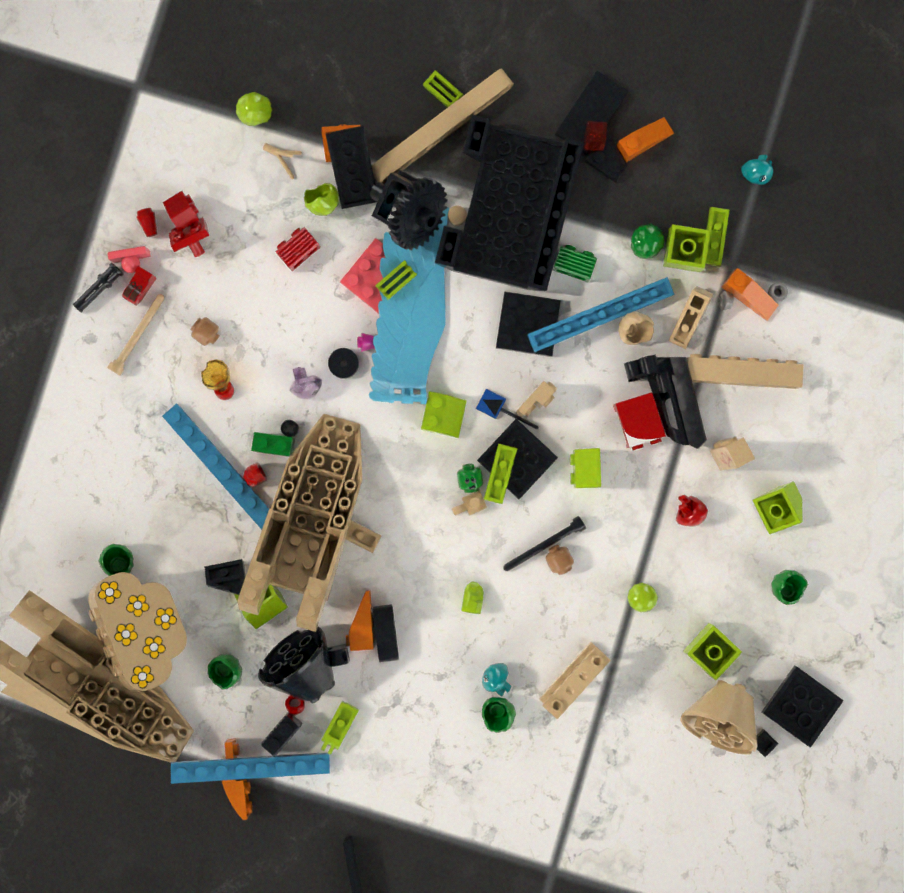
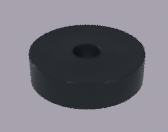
M339 348L329 356L328 367L337 378L347 379L357 372L359 360L352 350ZM342 360L347 361L345 367L340 366Z

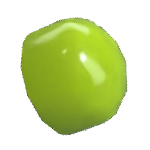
M639 583L629 590L628 602L636 611L648 612L657 605L658 596L651 585Z

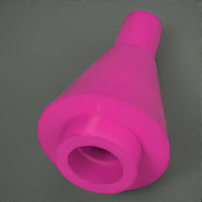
M361 333V337H357V348H361V352L374 349V336Z

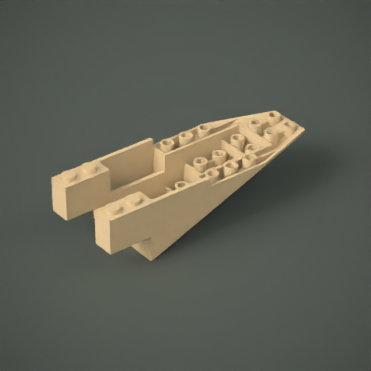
M323 414L288 458L237 600L239 610L259 615L268 585L270 584L304 594L296 617L297 627L316 632L325 602L328 601L362 484L360 424Z
M29 590L9 616L38 635L40 639L27 657L0 640V680L6 684L1 693L112 746L167 762H176L194 730L160 686L139 692L129 691L122 687L117 676L114 677L110 670L112 663L110 658L107 659L103 652V647H105L103 641Z

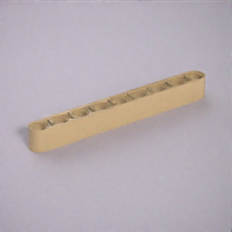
M503 69L494 72L372 164L374 178L377 182L385 184L390 173H398L399 170H404L469 121L472 115H477L512 88L514 83Z

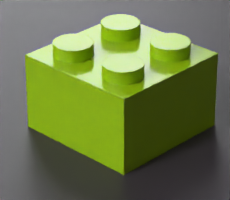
M672 224L668 229L663 267L701 272L705 268L711 230Z
M710 623L683 650L686 655L714 680H717L742 653L737 646Z

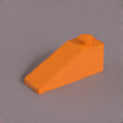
M665 117L619 140L617 148L627 163L670 137L674 132Z
M738 268L730 274L721 286L766 321H768L779 306L751 277Z
M371 590L365 591L350 627L349 635H346V646H350V651L374 649Z

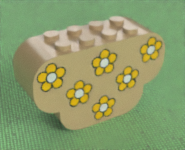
M121 572L104 578L90 590L88 603L91 610L88 612L92 622L95 621L98 627L96 634L99 640H103L105 645L103 652L107 659L110 658L112 666H110L112 675L114 677L117 676L122 687L129 691L139 692L153 689L163 684L169 678L172 670L171 659L178 656L184 650L187 642L186 632L171 593L160 583L150 582L141 585L138 578L130 573Z

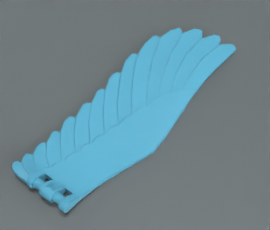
M448 207L443 211L446 215L441 217L443 223L437 225L439 230H434V237L429 236V242L424 241V246L419 245L418 249L406 250L395 244L389 232L384 233L383 251L385 258L380 259L379 268L382 277H386L404 260L417 276L389 300L380 292L382 301H379L378 304L380 318L376 321L378 335L373 337L376 353H373L371 356L374 367L371 368L373 381L370 382V387L373 391L369 393V397L373 401L389 403L401 401V404H413V402L427 403L426 383L428 372L445 327L444 267L435 264V259L443 228L447 226ZM402 267L382 285L383 289L406 269ZM407 273L386 292L390 294L403 281H405L410 276V274ZM394 389L401 390V394L394 393ZM413 390H420V395L414 394Z

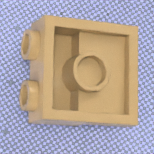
M543 381L516 413L520 417L524 414L528 416L536 406L538 408L542 406L547 407L555 398L553 393L557 388L551 382L546 383Z

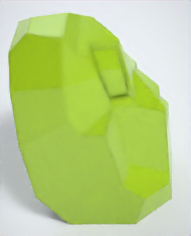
M472 581L466 586L461 611L481 614L484 592L477 582Z

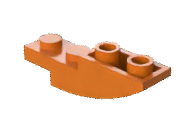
M236 738L227 739L225 741L226 759L237 758V755L240 754L239 744H236ZM247 779L222 780L225 793L231 805L242 820H247L253 810L252 801H249L248 794L251 793L250 782H247Z

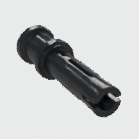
M111 262L109 264L110 267L103 274L98 275V280L73 303V306L79 312H83L106 288H111L112 283L119 276L124 275L114 263Z

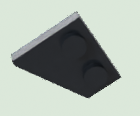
M243 559L204 566L206 585L208 587L240 595L246 577Z

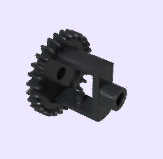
M392 172L386 184L377 182L371 189L370 196L377 202L371 216L388 226L389 230H391L389 235L396 245L406 250L418 249L419 245L424 246V241L429 242V236L434 237V230H439L437 225L443 223L441 217L446 215L443 211L447 209V206L444 205L448 201L445 198L447 193L444 192L445 188L442 187V184L432 178L423 177L418 178L417 181H411L398 173ZM403 185L406 186L408 192L401 190ZM400 190L403 194V198L398 197Z

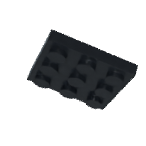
M504 291L496 349L552 357L554 345L534 352L528 334L558 322L561 300Z
M515 419L477 461L491 473L498 444L517 448L507 489L517 499H520L558 457L520 421Z
M794 665L761 713L811 748L844 700Z

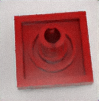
M203 217L182 229V232L175 227L169 233L170 244L174 252L189 246L194 257H199L205 253L199 240L209 236L207 224Z

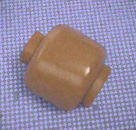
M207 317L198 318L190 329L192 331V338L203 346L209 343L214 344L220 336L217 334L219 326Z
M559 545L549 548V553L545 558L550 570L553 573H558V575L569 572L574 563L568 548L559 547Z

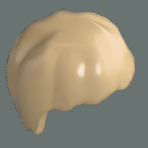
M638 311L627 313L619 323L618 332L620 339L628 345H637L650 341L654 333V322L648 315Z

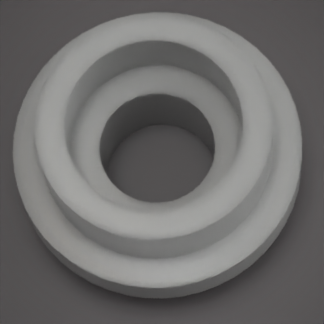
M774 283L768 289V295L776 302H780L787 297L788 290L783 283ZM775 289H778L780 291L779 296L775 294Z
M723 291L718 296V306L721 310L732 308L734 302L733 295L728 291Z

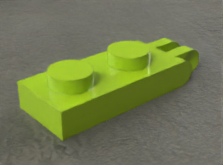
M342 700L321 739L324 742L321 750L324 751L326 746L330 745L328 754L331 755L334 748L339 749L359 709Z

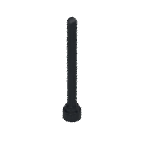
M579 516L572 519L573 521L570 523V526L506 563L503 569L510 571L571 533L584 531L587 529Z

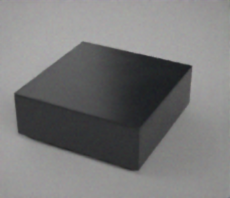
M762 729L757 735V750L766 757L779 743Z

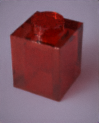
M587 122L585 150H604L607 122Z

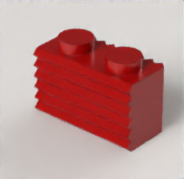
M183 191L162 202L170 219L181 232L182 229L199 220L196 215L199 211L189 194L185 196Z
M305 227L302 229L297 228L291 234L292 238L287 242L285 240L276 247V254L291 271H294L320 249L319 243Z

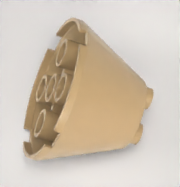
M718 680L717 684L689 707L680 718L682 725L690 733L699 739L703 736L711 740V745L717 748L743 755H750L753 750L756 752L757 735L754 697L747 693L746 687L741 684H735L734 686L725 681Z

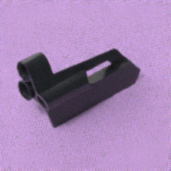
M655 354L624 363L628 382L648 379L667 437H670L676 443L690 445L699 449L706 442L707 438L686 357H656ZM669 398L671 399L678 429L671 427L665 406V402Z

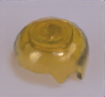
M222 360L208 361L206 369L201 371L202 383L208 389L218 391L228 385L230 370Z

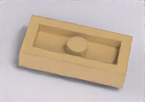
M351 520L346 540L373 553L382 536Z

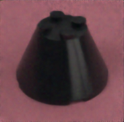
M317 627L316 632L311 630L300 632L297 630L285 637L268 653L263 660L266 664L258 672V678L264 686L303 701H310L312 704L316 703L322 694L335 685L325 633L320 627Z

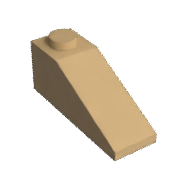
M698 286L692 290L671 334L670 342L684 349L687 348L714 295L713 293Z

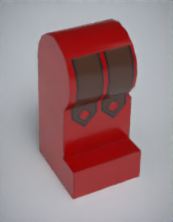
M137 266L134 276L122 294L124 299L135 306L143 300L157 279L139 266Z

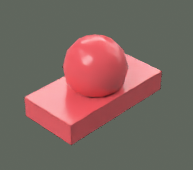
M145 246L107 253L108 259L113 263L121 262L122 269L127 273H134L137 266L140 267L139 259L151 257L150 250Z

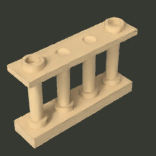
M590 642L539 698L544 703L542 706L558 719L611 660Z

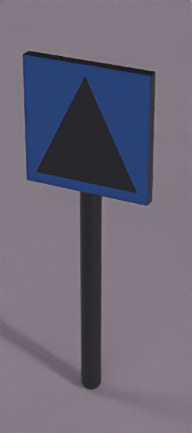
M488 389L485 390L476 407L477 410L494 419L497 418L501 411L535 429L539 428L528 420L502 408L506 398Z

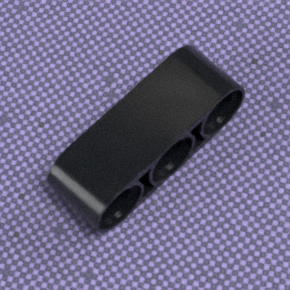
M392 604L374 606L373 617L379 662L399 660Z

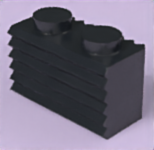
M287 712L262 741L261 746L275 757L303 723Z

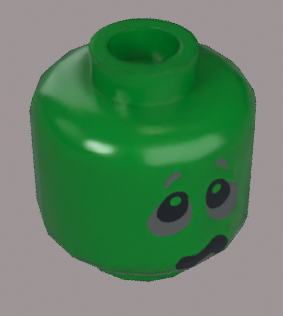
M472 463L462 465L463 468L457 472L459 488L464 490L465 493L479 491V488L483 485L481 469L474 467Z

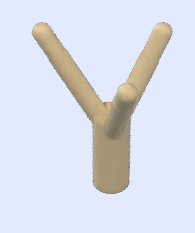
M265 143L263 150L277 156L290 178L294 179V175L282 156L292 158L293 155H301L302 152L280 150Z

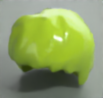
M251 92L238 99L236 114L243 124L256 126L268 122L271 118V102L264 95Z
M330 183L318 185L315 189L305 190V196L303 197L304 205L315 215L327 216L339 204L338 191Z

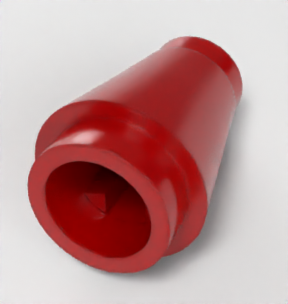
M151 208L137 211L138 216L136 218L146 237L157 235L155 212H152Z

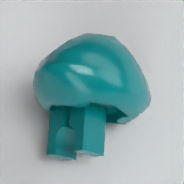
M759 155L758 159L749 160L741 167L742 175L753 184H767L773 176L772 161H766L767 155Z
M492 664L484 671L482 685L485 690L496 692L501 697L505 691L507 693L510 691L511 685L506 681L509 674L506 664Z

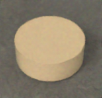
M453 206L448 212L449 222L455 226L465 223L467 218L466 210L461 206Z

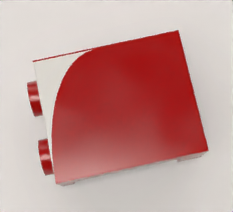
M652 392L613 405L619 417L627 448L632 447V450L643 448V443L649 441L651 445L662 442L661 438L666 435Z

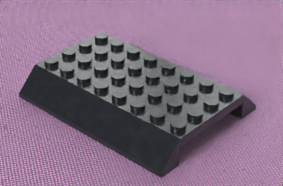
M472 115L463 153L481 163L464 230L444 226L435 264L453 272L525 290L547 291L584 143L565 138L564 142L495 126L490 124L491 119Z

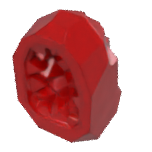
M259 463L247 467L243 475L247 484L252 487L267 481L266 474Z

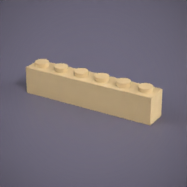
M690 354V357L686 358L692 382L788 389L802 388L804 364H797L795 360H786V363H778L777 359H767L766 362H760L759 358H747V361L740 360V357L721 359V356L718 355L702 358L701 354Z

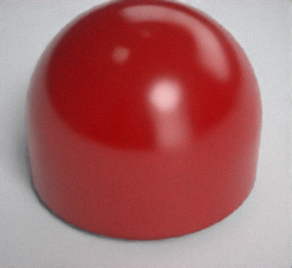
M224 380L215 386L214 393L221 400H229L234 395V387L230 381ZM222 386H228L226 390L220 392Z
M289 696L285 701L286 710L292 715H298L304 710L305 702ZM294 699L300 701V705L297 707H291L290 703Z

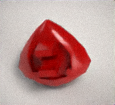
M682 495L678 497V500L682 502L676 515V521L679 525L694 527L705 521L708 509L701 500L694 496L687 497Z

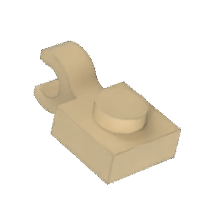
M479 490L463 497L464 503L452 508L454 515H457L467 510L468 514L472 515L487 508Z

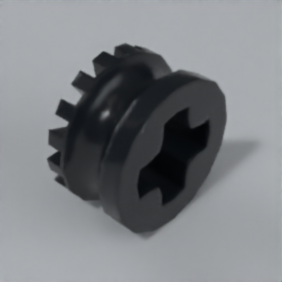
M285 420L281 425V432L287 437H293L299 431L298 424L293 420ZM288 423L295 426L293 433L285 432Z

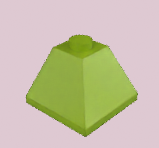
M794 481L779 486L752 500L769 534L803 522L802 496Z

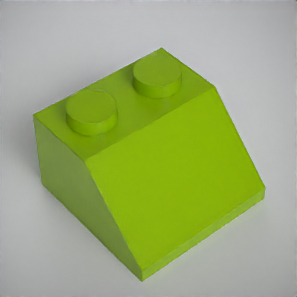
M429 391L421 430L459 438L466 400Z
M600 448L573 450V454H570V465H573V473H570L571 485L574 484V488H600Z
M269 584L259 615L242 611V614L257 630L288 608L278 588ZM234 594L236 600H238L239 595Z

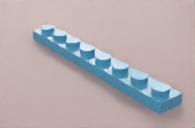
M668 277L529 333L528 338L534 352H537L675 294Z
M175 404L162 417L262 530L270 508L178 404Z
M328 753L171 762V784L330 774Z

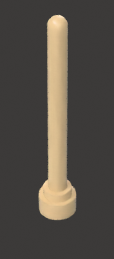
M157 295L117 360L114 359L113 362H110L107 367L108 369L121 376L124 371L125 360L164 301V295Z

